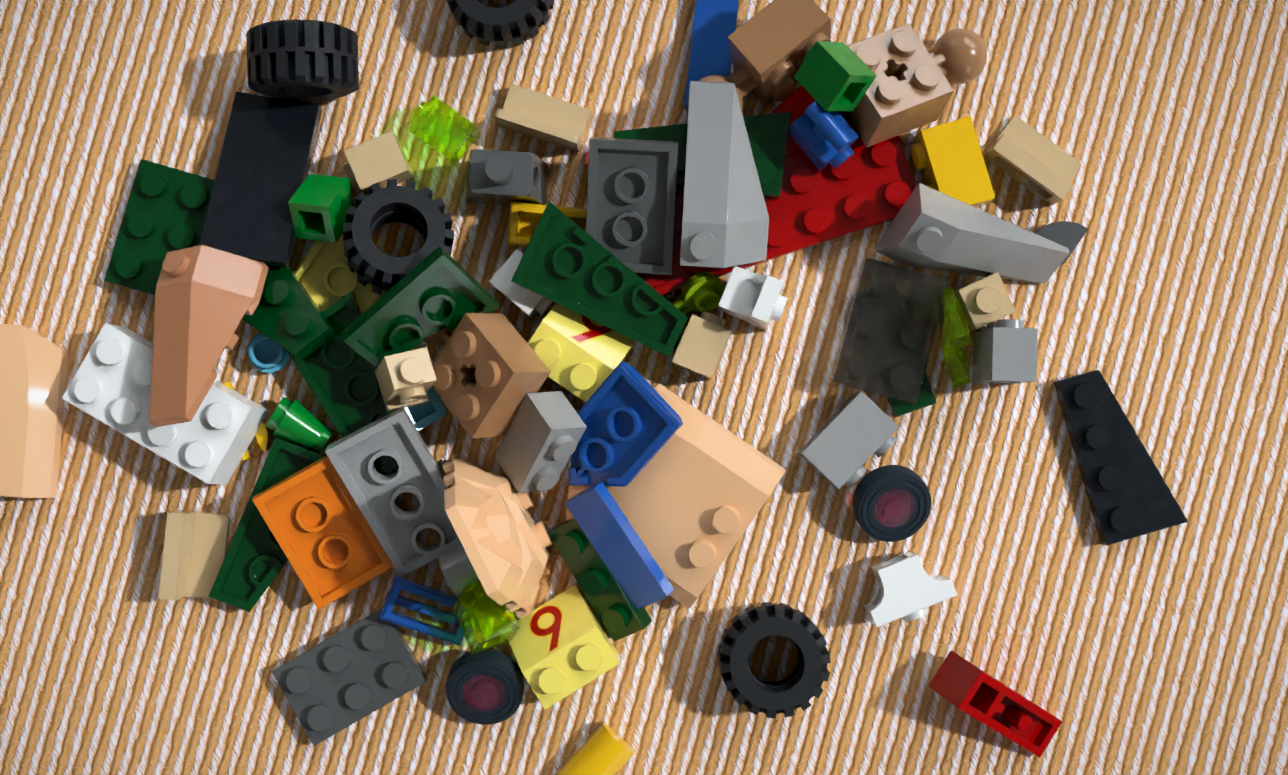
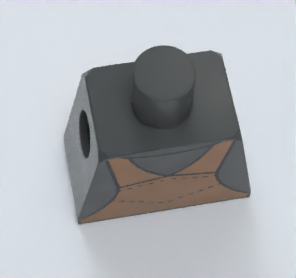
M473 149L470 151L468 158L465 202L510 205L511 201L546 205L548 164L530 152Z

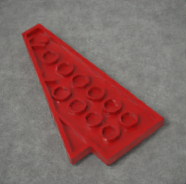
M801 85L770 114L791 112L790 128L791 124L805 113L804 110L816 100ZM838 111L857 134L856 130L848 120L845 113L843 111ZM788 134L779 199L764 197L769 215L766 261L738 265V267L746 269L893 220L916 187L899 135L867 148L861 138L858 137L850 147L855 153L835 170L829 164L819 172ZM684 190L676 196L672 274L636 273L662 296L681 290V287L686 284L689 278L697 273L708 272L719 278L731 274L734 267L680 266Z

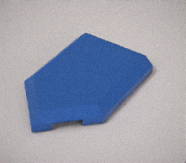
M624 361L620 362L577 412L587 428L579 440L576 450L571 455L572 467L569 468V485H595L602 481L606 486H628L683 425L682 419L677 412L634 367Z

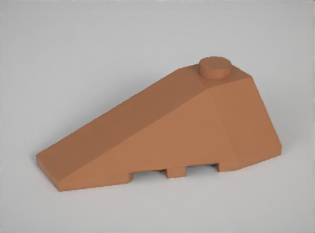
M205 245L167 252L155 291L149 423L151 425L160 427L192 421L217 377L216 370L213 368L225 348L230 350L234 348L239 339L234 332L245 314L253 315L260 302L269 269L265 263Z

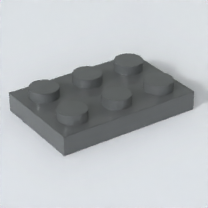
M591 137L589 139L586 233L634 273L671 275L679 142Z
M381 609L272 671L313 746L428 680L398 625L379 618L378 615Z

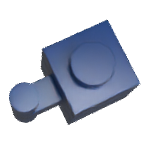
M814 101L804 110L805 113L791 124L788 134L819 172L829 164L835 170L855 153L850 147L859 136L838 111H825L817 101Z

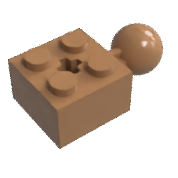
M773 0L728 36L734 72L728 77L709 75L699 81L735 83L741 111L743 109V97L749 92H752L764 107L774 100L779 102L790 95L795 89L797 80L794 76L803 63L805 53L817 41L831 42V19L814 0Z
M909 23L850 44L848 47L877 77L853 111L843 112L866 148L936 121L954 92L950 83H968L977 78L983 71L987 61L986 45L977 33L968 29L958 28L944 33L937 40L930 54Z
M465 313L456 329L449 331L448 328H445L423 339V341L432 345H445L433 365L437 380L432 388L471 438L505 436L526 393H537L551 372L503 314Z

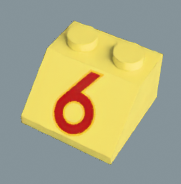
M556 303L542 320L529 340L528 345L551 371L548 375L549 378L584 402H587L620 362H623L636 341Z
M577 584L572 585L535 608L529 616L521 620L518 619L503 629L524 677L545 710L620 664L619 652Z

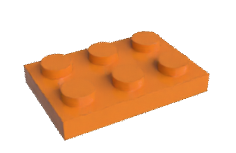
M327 455L252 497V501L318 610L394 567Z

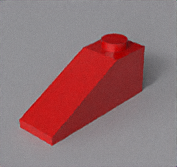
M952 650L928 685L929 688L958 709L1038 757H1041L1063 722Z

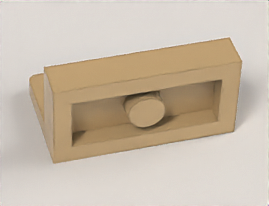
M511 83L503 109H497L495 119L499 127L579 153L592 110Z
M1018 116L1010 119L983 156L1050 206L1065 198L1073 187L1070 184L1071 180L1081 168V163Z
M187 510L167 512L158 599L172 601L184 597L213 599L208 596L227 554L231 521L229 515Z

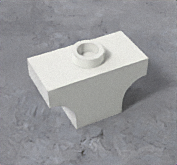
M734 266L718 305L719 310L768 331L772 320L780 321L788 300L787 297L782 296L784 281Z
M909 551L871 566L877 581V591L873 600L865 605L864 608L870 622L874 626L879 627L902 617L905 622L921 618L929 613L927 607L957 596V593L950 578L944 575L929 576L923 569L919 556Z

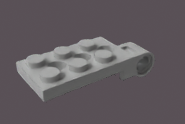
M404 406L326 446L325 453L400 577L439 558L442 573L448 585L457 596L481 585L445 512L444 490L450 488V486L446 487L443 473ZM387 455L397 461L399 468L391 475H383L376 471L373 462L378 457ZM411 492L419 498L420 504L414 510L405 511L396 505L395 498L400 493ZM432 528L440 534L441 539L435 545L425 546L417 540L416 535L422 529Z

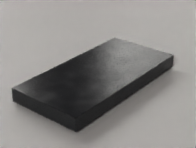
M242 92L235 93L200 245L263 262L266 265L288 268L295 236L288 201L308 176L322 113L320 104Z

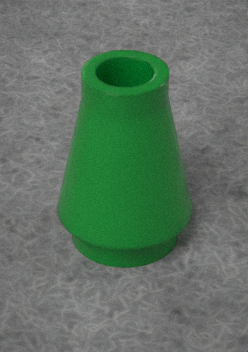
M285 397L280 401L266 424V427L274 431L273 436L314 449L321 453L334 432L323 425L299 401L295 399L292 402Z

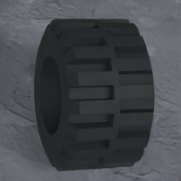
M447 0V3L459 26H462L464 32L470 38L476 36L480 44L489 46L490 41L496 43L497 48H506V42L514 40L515 46L524 44L522 37L527 34L534 38L539 33L538 25L541 23L545 26L548 22V10L553 9L554 0H516L512 4L501 8L485 6L478 0Z
M300 19L270 21L250 28L247 31V77L250 89L266 96L292 100L333 99L349 95L359 89L358 36L356 32L335 23Z
M397 179L387 180V187L381 188L377 182L369 186V195H365L361 191L355 197V207L349 205L346 212V223H343L344 255L347 257V265L351 273H357V281L364 287L370 283L372 285V292L379 295L382 294L383 289L389 291L439 246L451 256L454 240V230H451L453 223L450 213H444L445 203L440 197L433 201L432 190L424 186L421 191L415 189L416 182L406 180L405 186H397ZM403 222L419 231L424 239V245L412 255L393 257L380 251L374 244L372 236L381 226L387 223Z
M764 602L760 607L754 608L752 605L746 608V613L740 617L736 615L731 620L732 625L728 630H724L722 645L719 646V666L728 691L730 690L733 698L740 705L744 704L747 706L749 712L758 715V712H763L766 718H776L777 713H784L785 717L795 715L793 710L799 707L803 711L811 706L809 700L813 696L820 697L823 692L821 688L822 682H828L830 674L827 669V663H831L830 653L826 649L827 643L824 636L803 612L791 608L790 605L783 603L773 605L771 602ZM780 635L789 638L798 650V662L793 672L788 677L777 682H765L756 678L748 665V657L753 646L768 636Z

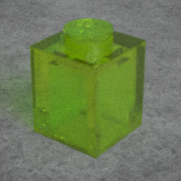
M434 95L428 103L422 101L415 108L409 120L412 125L408 130L414 138L455 167L480 134L474 123Z
M480 581L474 582L462 589V594L459 595L454 609L471 653L474 654L511 641L520 629L514 613L509 612L505 604L501 606L488 597Z

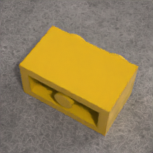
M971 116L921 130L913 138L915 144L911 145V155L915 167L918 170H923L927 183L925 186L975 208L986 205L995 199Z

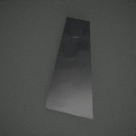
M1093 370L1053 382L1101 544H1114L1188 522L1101 372Z

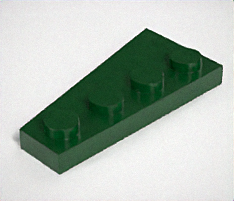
M791 112L743 117L765 198L779 199ZM688 123L614 131L613 138L679 142L676 186L684 187Z
M548 202L511 281L666 356H670L688 317L551 202Z
M355 293L348 294L321 311L336 335L302 361L287 351L342 438L393 412L386 411L375 371L379 365H371L343 341L341 332L361 315ZM387 455L380 456L373 462L376 471L383 475H387L399 467L397 461Z
M275 437L208 597L248 612L251 611L288 561L252 501V497L326 455L294 442Z

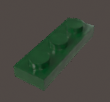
M574 517L555 526L548 532V535L613 642L645 629L652 622L644 607L636 610Z

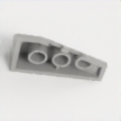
M690 81L680 266L727 268L766 261L769 215L735 83Z
M918 183L875 246V252L914 268L986 277L998 272L1002 279L1045 284L1069 255V248Z

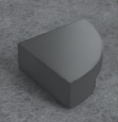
M1059 221L1045 225L1034 233L1069 248V255L1061 263L1062 265L1067 261L1088 228L1075 222Z

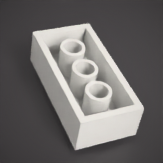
M105 323L62 399L205 483L227 484L269 410L215 379L192 421L154 427L149 423L153 343L128 328Z

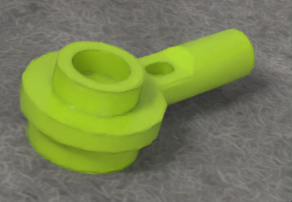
M697 273L689 278L686 284L681 287L682 294L677 296L672 304L685 315L691 311L699 313L711 311L717 308L725 290L724 284L712 273Z

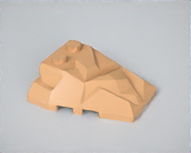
M456 458L444 463L443 469L447 474L443 477L446 487L452 485V487L444 490L445 512L487 596L501 606L505 604L509 612L515 611L517 618L520 620L529 616L534 609L541 586L539 580L550 557L547 547L553 544L542 521L535 523L528 509L534 506L529 492L518 493L508 476L493 471L485 472L481 466Z

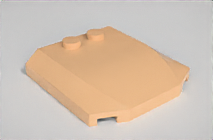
M0 324V496L56 498L65 401L62 397L66 389L69 350L61 345L54 344L29 326Z
M657 384L653 388L677 412L682 419L683 425L628 486L616 487L605 485V487L674 588L670 596L687 608H690L770 497L786 469L661 384ZM569 485L568 500L593 485ZM568 508L566 511V521L573 518Z

